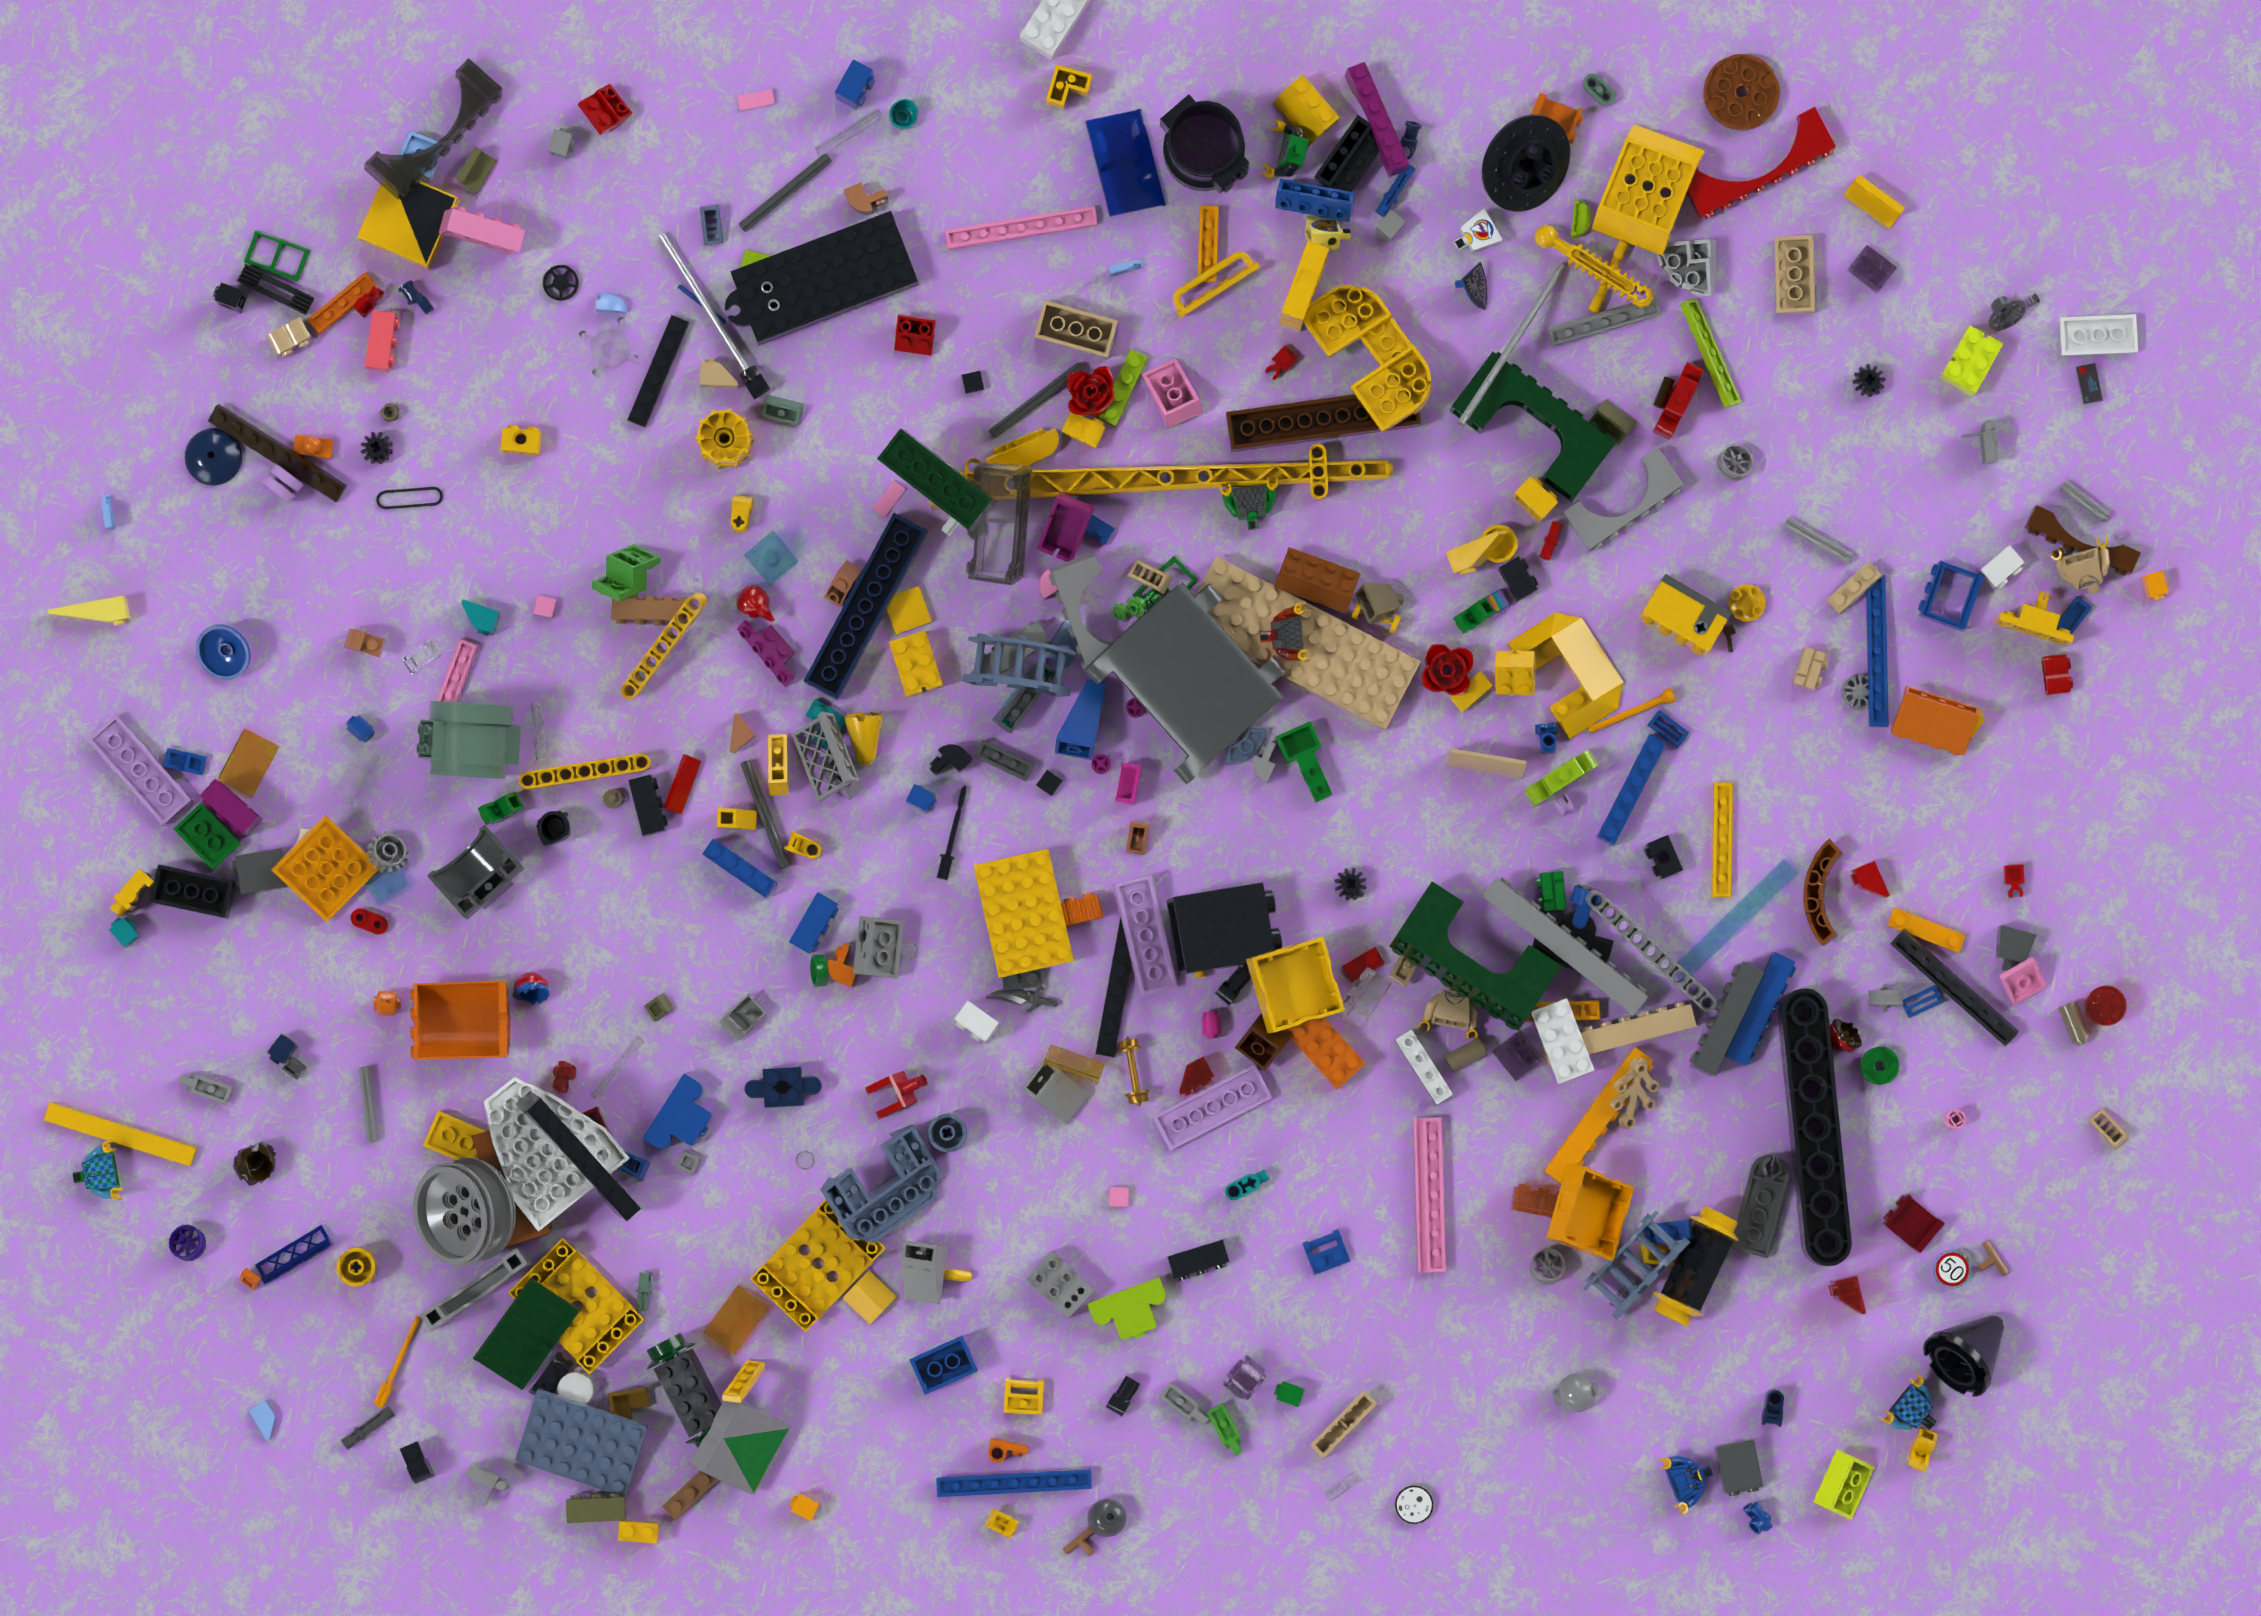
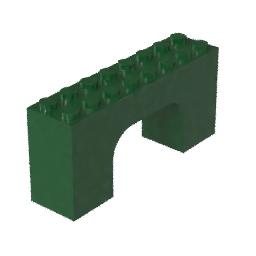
M1492 352L1451 406L1450 412L1459 419L1461 418L1501 356V353ZM1506 361L1466 424L1480 434L1500 408L1514 405L1525 410L1558 436L1561 444L1560 454L1541 480L1572 502L1614 447V437L1607 432L1603 434L1598 430V425L1592 421L1587 422L1584 420L1582 413L1576 409L1572 411L1567 407L1568 403L1561 398L1556 399L1552 396L1553 392L1545 386L1541 388L1536 384L1537 380L1530 375L1525 376L1521 373L1522 369L1514 363L1511 365Z
M1432 881L1389 947L1392 948L1395 954L1406 957L1412 965L1423 968L1427 975L1435 976L1441 980L1440 982L1444 986L1455 989L1461 997L1469 998L1476 1007L1487 1010L1493 1018L1505 1022L1508 1028L1518 1031L1530 1016L1561 965L1531 945H1528L1511 971L1503 974L1489 971L1457 950L1450 943L1448 938L1449 925L1464 902Z

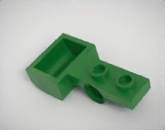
M1311 721L1276 736L1275 739L1285 762L1297 761L1315 803L1332 796L1333 793L1314 751L1321 749L1322 746Z

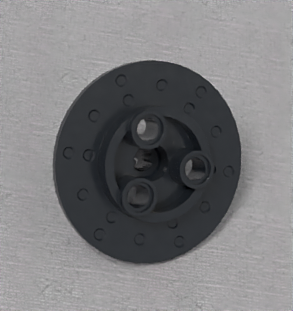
M1539 114L1521 116L1500 129L1490 142L1482 163L1483 186L1489 198L1496 205L1508 211H1527L1543 204L1557 191L1566 176L1570 163V144L1564 129L1553 119Z

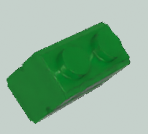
M1563 871L1540 873L1539 878H1536L1537 889H1541L1538 905L1542 907L1543 912L1567 910Z

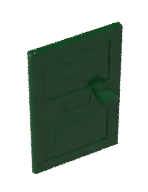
M530 1278L474 1355L473 1360L478 1361L523 1390L580 1312V1309L535 1281L534 1278Z

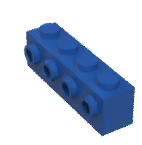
M1280 179L1276 192L1275 208L1350 222L1354 208L1355 193Z

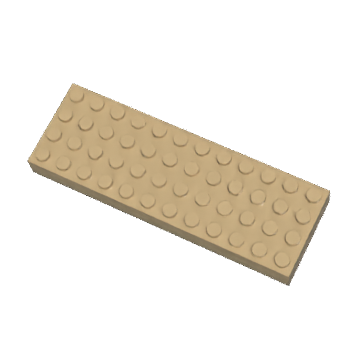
M1216 556L1197 594L1210 583L1220 593L1223 599L1209 610V613L1250 659L1260 667L1275 655L1287 669L1280 676L1282 679L1385 731L1421 661L1283 590L1274 588V585ZM1297 603H1306L1301 606L1302 611L1308 610L1306 614L1294 613L1288 616L1285 615V612L1294 609ZM1301 616L1304 649L1311 651V653L1305 654V658L1310 659V662L1302 661L1299 658H1289L1290 653H1299L1300 650L1274 647L1273 639L1277 638V632L1272 631L1273 622ZM1267 632L1268 640L1260 641V633Z

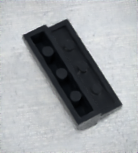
M1359 115L1356 116L1314 176L1315 180L1323 187L1352 192L1379 154L1376 139L1367 120Z

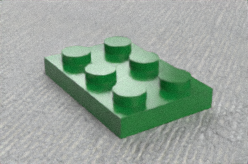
M202 802L173 828L213 871L241 845Z

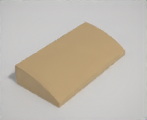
M1814 236L1774 237L1777 313H1817Z
M1451 748L1448 752L1446 766L1522 779L1527 761Z

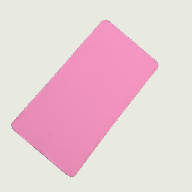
M772 89L737 96L739 110L753 109L775 103Z
M893 481L873 507V510L882 517H886L906 489L896 481Z

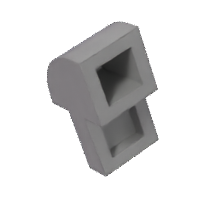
M1268 741L1267 745L1263 743L1259 753L1262 755V758L1254 755L1252 761L1255 775L1268 783L1275 766L1274 763L1269 762L1276 744Z

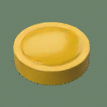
M1492 525L1481 535L1483 537L1502 530H1507L1509 533L1487 558L1491 562H1507L1514 557L1518 550L1517 535L1511 528L1505 525Z

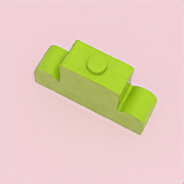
M1588 749L1547 774L1523 792L1532 806L1535 807L1599 766V764Z
M1160 1277L1092 1301L1087 1303L1096 1324L1106 1325L1113 1318L1122 1340L1133 1336L1135 1339L1146 1336V1331L1157 1327L1150 1304H1162L1166 1294Z

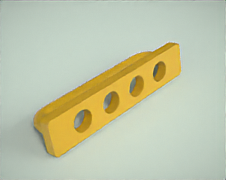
M1238 251L1228 256L1174 292L1173 302L1177 308L1175 311L1177 317L1181 318L1260 268L1258 262L1252 261L1250 256L1243 251ZM1238 259H1242L1245 262V267L1185 305L1181 302V295Z

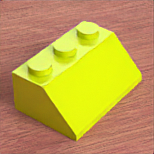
M1836 1450L1813 1503L1852 1520L1875 1467Z

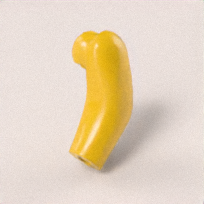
M958 1269L945 1270L944 1280L970 1281L971 1272Z

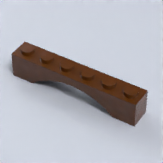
M2038 505L2033 507L2024 527L2028 529L2027 532L2037 537L2041 535L2045 537V541L2051 544L2059 543L2063 545L2062 548L2069 552L2076 551L2079 553L2097 548L2072 537L2064 530L2053 512ZM2126 545L2106 547L2109 551V567L2115 569V573L2122 576L2132 574L2141 552Z

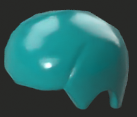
M900 99L891 106L889 119L894 127L901 130L909 129L917 121L918 108L913 101Z

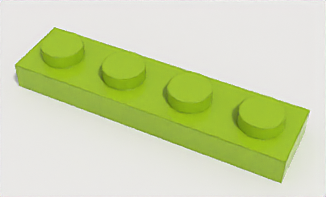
M1130 349L1113 386L1115 397L1110 406L1100 414V420L1115 427L1117 426L1146 363L1147 356Z

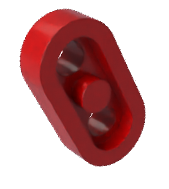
M362 908L354 910L351 914V922L358 928L376 935L384 934L388 929V921L383 916ZM362 914L364 918L359 922L357 916ZM380 921L381 927L375 928V923Z

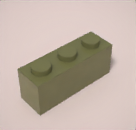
M609 1493V1497H601V1494H590V1498H582V1495H570L571 1499L566 1500L567 1523L626 1520V1497H622L621 1493Z

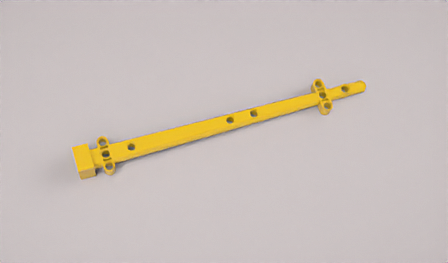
M1314 444L1309 449L1308 462L982 471L981 462L977 458H969L965 463V472L960 473L970 481L977 482L980 486L979 488L995 500L1057 497L1060 492L1068 496L1212 489L1219 488L1220 484L1222 488H1227V482H1229L1231 487H1248L1267 484V477H1269L1270 483H1274L1277 477L1278 485L1309 483L1310 496L1316 501H1321L1328 493V482L1389 479V475H1393L1392 463L1389 464V460L1327 462L1325 447L1321 444ZM1320 449L1322 456L1315 458L1312 455V450ZM976 463L979 469L976 472H971L968 470V465ZM1353 466L1360 467L1361 474H1352L1351 468ZM1321 468L1323 475L1316 477L1313 474V469ZM1202 472L1207 473L1209 479L1205 482L1200 481L1198 475ZM1168 474L1171 480L1168 483H1163L1160 480V476ZM1010 480H1014L1018 486L1012 490L1007 487V483ZM1322 487L1324 494L1322 496L1315 495L1314 488ZM931 502V510L940 509L937 505Z

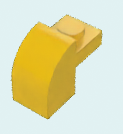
M1921 1426L1919 1427L1907 1454V1465L1915 1470L1926 1471L1930 1455L1937 1442V1433Z

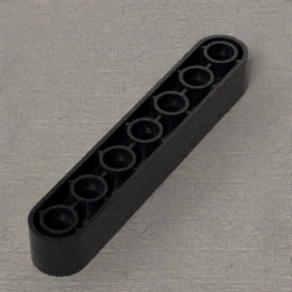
M1802 988L1786 994L1780 1001L1777 1011L1802 1251L1809 1261L1820 1266H1834L1847 1258L1851 1251L1852 1239L1829 1015L1824 998L1812 989ZM1799 1004H1805L1810 1009V1016L1805 1021L1798 1019L1795 1015V1009ZM1804 1042L1810 1043L1814 1048V1054L1809 1059L1803 1058L1799 1053V1047ZM1809 1080L1814 1081L1818 1086V1092L1814 1097H1808L1803 1092V1085ZM1811 1119H1817L1822 1125V1130L1817 1136H1813L1807 1131V1124ZM1817 1157L1822 1158L1826 1163V1169L1822 1174H1816L1811 1169V1162ZM1819 1196L1827 1197L1830 1202L1829 1209L1824 1213L1817 1211L1815 1208V1200ZM1825 1234L1830 1235L1834 1240V1245L1829 1251H1823L1819 1247V1239Z

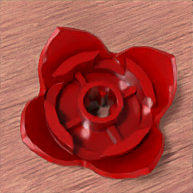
M1107 366L1096 368L1092 374L1085 371H1076L1068 374L1067 387L1072 395L1068 408L1071 413L1081 416L1090 414L1099 416L1110 406L1115 393L1113 392V375Z
M1443 644L1431 645L1425 656L1426 668L1422 673L1423 686L1432 692H1446L1453 696L1465 694L1470 686L1469 672L1474 664L1472 652L1465 648L1449 649ZM1444 666L1452 668L1450 671L1451 675L1443 674Z

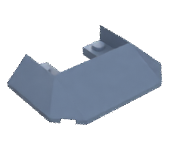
M909 1125L889 1133L892 1138L880 1145L896 1174L869 1194H867L852 1168H848L835 1178L828 1177L820 1189L849 1238L876 1243L936 1199L937 1184L942 1172L914 1125Z

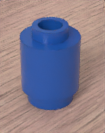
M353 715L346 723L348 725L346 730L364 743L369 741L375 733L372 729L373 727L360 715L356 717Z

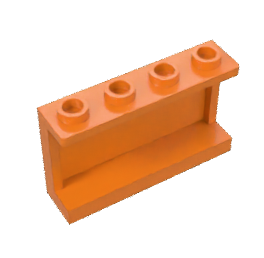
M1906 686L1898 713L1891 726V733L1898 738H1908L1918 744H1928L1934 749H1944L1951 754L1965 756L1979 718V708Z

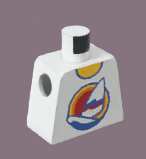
M1485 208L1460 227L1462 237L1454 240V244L1459 251L1468 246L1472 253L1502 242V238Z

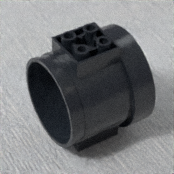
M1188 94L1160 118V127L1166 132L1163 143L1165 165L1172 177L1181 185L1196 191L1217 190L1221 194L1223 191L1227 193L1233 188L1234 182L1237 179L1242 180L1248 174L1250 162L1244 157L1245 140L1236 116L1227 107L1212 101L1196 102ZM1209 114L1223 119L1231 126L1238 140V150L1234 158L1226 166L1212 172H1198L1189 169L1177 159L1171 146V138L1175 129L1189 117Z

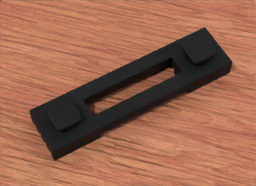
M247 264L244 265L245 267H243V271H241V275L237 279L239 283L304 315L307 314L315 299L314 297ZM260 279L294 294L292 300L289 301L259 286Z

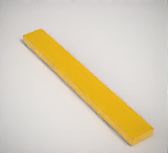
M49 1102L44 1121L107 1141L113 1140L114 1143L187 1166L192 1165L197 1148L52 1102Z

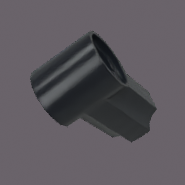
M1239 966L1214 994L1227 1005H1230L1240 994L1239 991L1248 983L1251 975Z
M1126 1375L1116 1393H1113L1106 1408L1122 1417L1140 1383Z

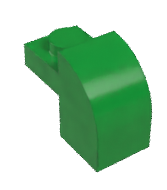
M1484 597L1465 611L1456 615L1453 619L1458 629L1464 634L1490 618L1496 611L1488 599Z
M512 792L477 809L485 825H493L523 810L524 807L517 793Z

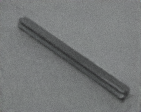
M824 153L739 223L741 229L747 232L832 162L831 158Z
M1079 362L1074 364L989 430L990 434L997 438L1065 386L1069 373L1084 371L1082 365Z
M746 760L741 763L743 773L778 865L781 869L789 866L787 856L750 760Z

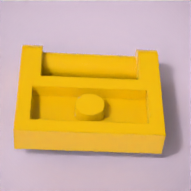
M1006 1377L1004 1413L1042 1415L1044 1380H1011V1378ZM1011 1387L1038 1389L1037 1395L1011 1393Z

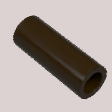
M1664 376L1653 403L1655 407L1664 409L1675 380Z

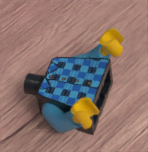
M1915 1373L1917 1375L1916 1380L1909 1379L1912 1384H1909L1889 1411L1884 1410L1887 1416L1884 1419L1880 1417L1881 1421L1890 1424L1896 1429L1904 1430L1917 1429L1921 1423L1929 1430L1935 1425L1937 1420L1929 1415L1933 1409L1931 1405L1933 1400L1923 1377L1918 1373Z

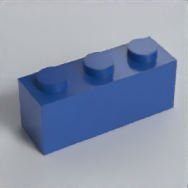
M817 892L789 943L808 954L811 951L815 952L820 944L818 941L820 935H825L830 927L827 923L830 918L834 919L839 911L837 908L838 903Z

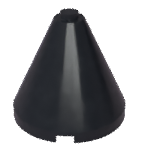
M1989 1315L1934 1332L1926 1339L1923 1346L1924 1355L1927 1356L1929 1354L1932 1361L1929 1366L1953 1390L1963 1395L1966 1392H1971L1973 1397L1981 1396L1991 1385L2004 1330L2003 1321L1998 1316Z

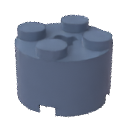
M942 1114L934 1118L930 1123L928 1137L931 1144L939 1151L954 1152L965 1143L967 1128L958 1116ZM951 1128L952 1137L944 1138L942 1131Z

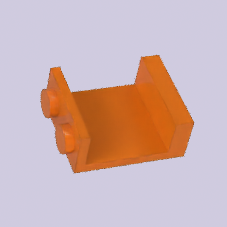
M1539 93L1531 114L1544 115L1556 121L1564 129L1569 143L1573 144L1577 134L1573 131L1576 125L1580 126L1583 115H1580L1582 109L1578 108L1577 111L1547 99V95Z

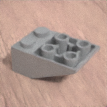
M1046 1058L1043 1059L1021 1088L1066 1124L1090 1095L1089 1092Z
M912 1241L903 1242L901 1266L905 1299L940 1304L948 1247Z

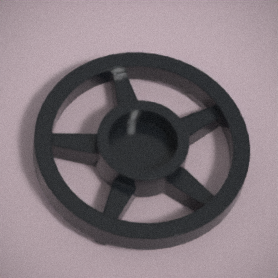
M556 265L545 273L543 288L550 298L564 301L570 299L577 292L579 280L575 271L570 267ZM558 268L567 269L563 275H556L553 270ZM551 272L554 277L553 283L546 286L547 276ZM569 272L575 277V285L568 282L567 276ZM555 287V289L559 290L560 297L551 295L547 289ZM567 287L574 288L571 294L563 297V290Z

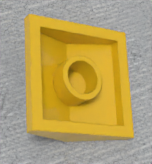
M869 1270L848 1291L843 1299L871 1325L897 1296Z

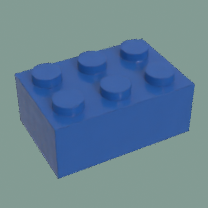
M963 1335L909 1359L925 1395L978 1371Z

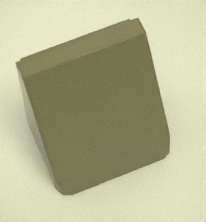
M664 993L644 1006L654 1022L674 1009Z

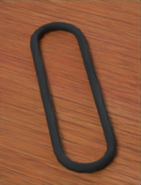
M437 487L385 490L377 495L376 502L382 509L435 506L442 501L443 494ZM437 490L440 494V499L435 503L382 506L379 502L380 496L384 493Z

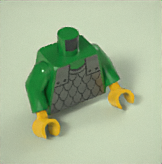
M1267 477V484L1234 489L1231 488L1229 482H1227L1228 487L1226 489H1222L1221 484L1219 485L1225 507L1233 517H1238L1239 521L1247 520L1248 530L1260 529L1258 518H1264L1267 513L1271 512L1276 501L1277 477L1274 483H1270L1269 477Z

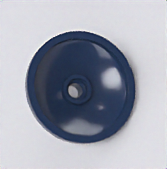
M205 429L198 432L189 441L185 450V464L192 477L200 483L210 486L222 485L229 482L238 473L242 464V450L238 441L221 429ZM210 452L215 453V456L212 459L208 457Z

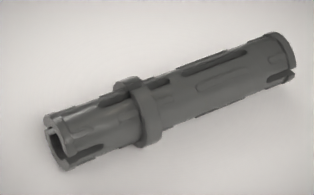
M387 1405L363 1425L355 1427L354 1431L343 1438L341 1442L349 1450L359 1441H364L367 1435L395 1416L394 1412Z

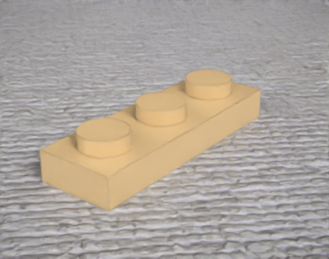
M1869 561L1834 592L1827 601L1839 614H1842L1882 577V574Z

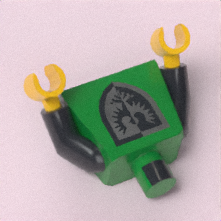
M1274 120L1273 122H1277L1278 125L1276 129H1271L1279 133L1284 132L1276 168L1273 169L1268 165H1263L1262 168L1267 171L1261 173V175L1268 179H1272L1274 175L1275 177H1291L1304 164L1309 139L1304 138L1305 134L1302 128Z

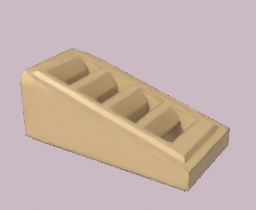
M1136 559L1127 575L1162 595L1172 580L1168 574ZM1142 566L1143 569H1142V571H1141V573H1140V575H1139V577H1138V576H1136V574H1137V572L1139 571L1140 567ZM1149 570L1150 572H1149L1148 576L1146 577V579L1144 580L1143 578H1144L1146 572ZM1154 574H1157L1153 583H1150Z
M2103 1108L2088 1120L2114 1150H2117L2129 1139V1135ZM2102 1116H2105L2106 1119H2104L2099 1125H2097L2096 1122ZM2110 1122L2111 1124L2103 1131L2101 1128ZM2115 1127L2116 1131L2108 1136L2107 1133ZM2118 1134L2122 1135L2116 1142L2112 1141Z

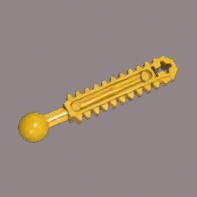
M1542 225L1535 231L1534 240L1539 247H1553L1563 253L1569 260L1568 265L1570 267L1575 264V270L1581 267L1582 274L1588 272L1589 278L1595 276V282L1601 280L1600 284L1602 286L1607 284L1608 290L1614 288V294L1620 292L1621 298L1627 296L1626 301L1632 300L1633 306L1636 305L1639 309L1649 307L1654 300L1652 290L1647 285L1640 286L1639 280L1634 283V277L1628 279V274L1624 273L1622 275L1620 268L1615 271V265L1609 267L1607 260L1602 263L1601 256L1596 259V254L1593 252L1590 255L1588 248L1583 251L1582 244L1578 246L1573 244L1571 246L1558 237V232L1553 226ZM1637 290V293L1640 295H1643L1645 293L1646 299L1642 298L1641 300H1639V296L1635 293V291Z

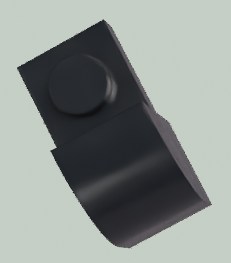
M948 744L938 749L943 756L941 758L937 756L930 763L932 766L930 771L936 775L950 763L960 773L973 761V758L962 747Z
M418 1441L400 1448L408 1473L415 1484L435 1476L428 1458H425Z

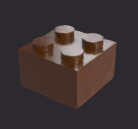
M1261 1013L1234 1048L1265 1071L1290 1040L1291 1036L1283 1030L1267 1033Z

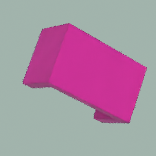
M1122 763L1115 802L1134 805L1141 766Z

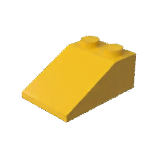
M1496 531L1447 551L1446 554L1453 572L1460 573L1461 575L1476 572V568L1486 561L1509 534L1508 531Z

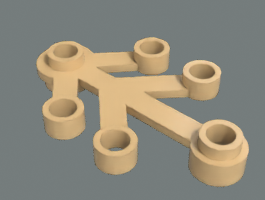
M1643 1058L1633 1059L1629 1065L1630 1071L1621 1079L1616 1080L1613 1085L1614 1089L1621 1094L1610 1101L1611 1108L1616 1111L1620 1110L1623 1107V1101L1629 1097L1626 1112L1622 1113L1618 1119L1619 1124L1625 1129H1631L1636 1124L1633 1115L1637 1095L1643 1102L1642 1105L1645 1109L1650 1111L1656 1106V1102L1648 1097L1640 1085L1642 1077L1649 1091L1654 1093L1659 1089V1083L1648 1074V1062ZM1633 1078L1632 1084L1627 1087L1626 1083Z

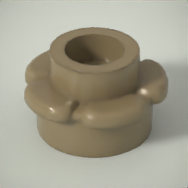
M387 403L381 409V416L386 422L395 421L399 417V408L396 405Z

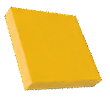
M919 586L895 594L887 608L896 635L932 622Z

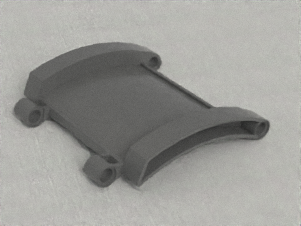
M1183 582L1175 586L1084 669L1096 684H1099L1113 672L1187 755L1185 761L1174 772L1185 784L1190 783L1240 734L1284 698L1273 682L1287 669L1275 655L1266 664L1258 668L1209 613V610L1223 599L1211 583L1204 587L1196 596L1193 595Z

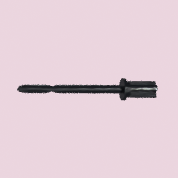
M963 786L960 792L958 809L954 816L946 853L940 854L941 861L936 878L941 880H948L952 860H955V857L951 856L960 820L961 808L966 795V786Z

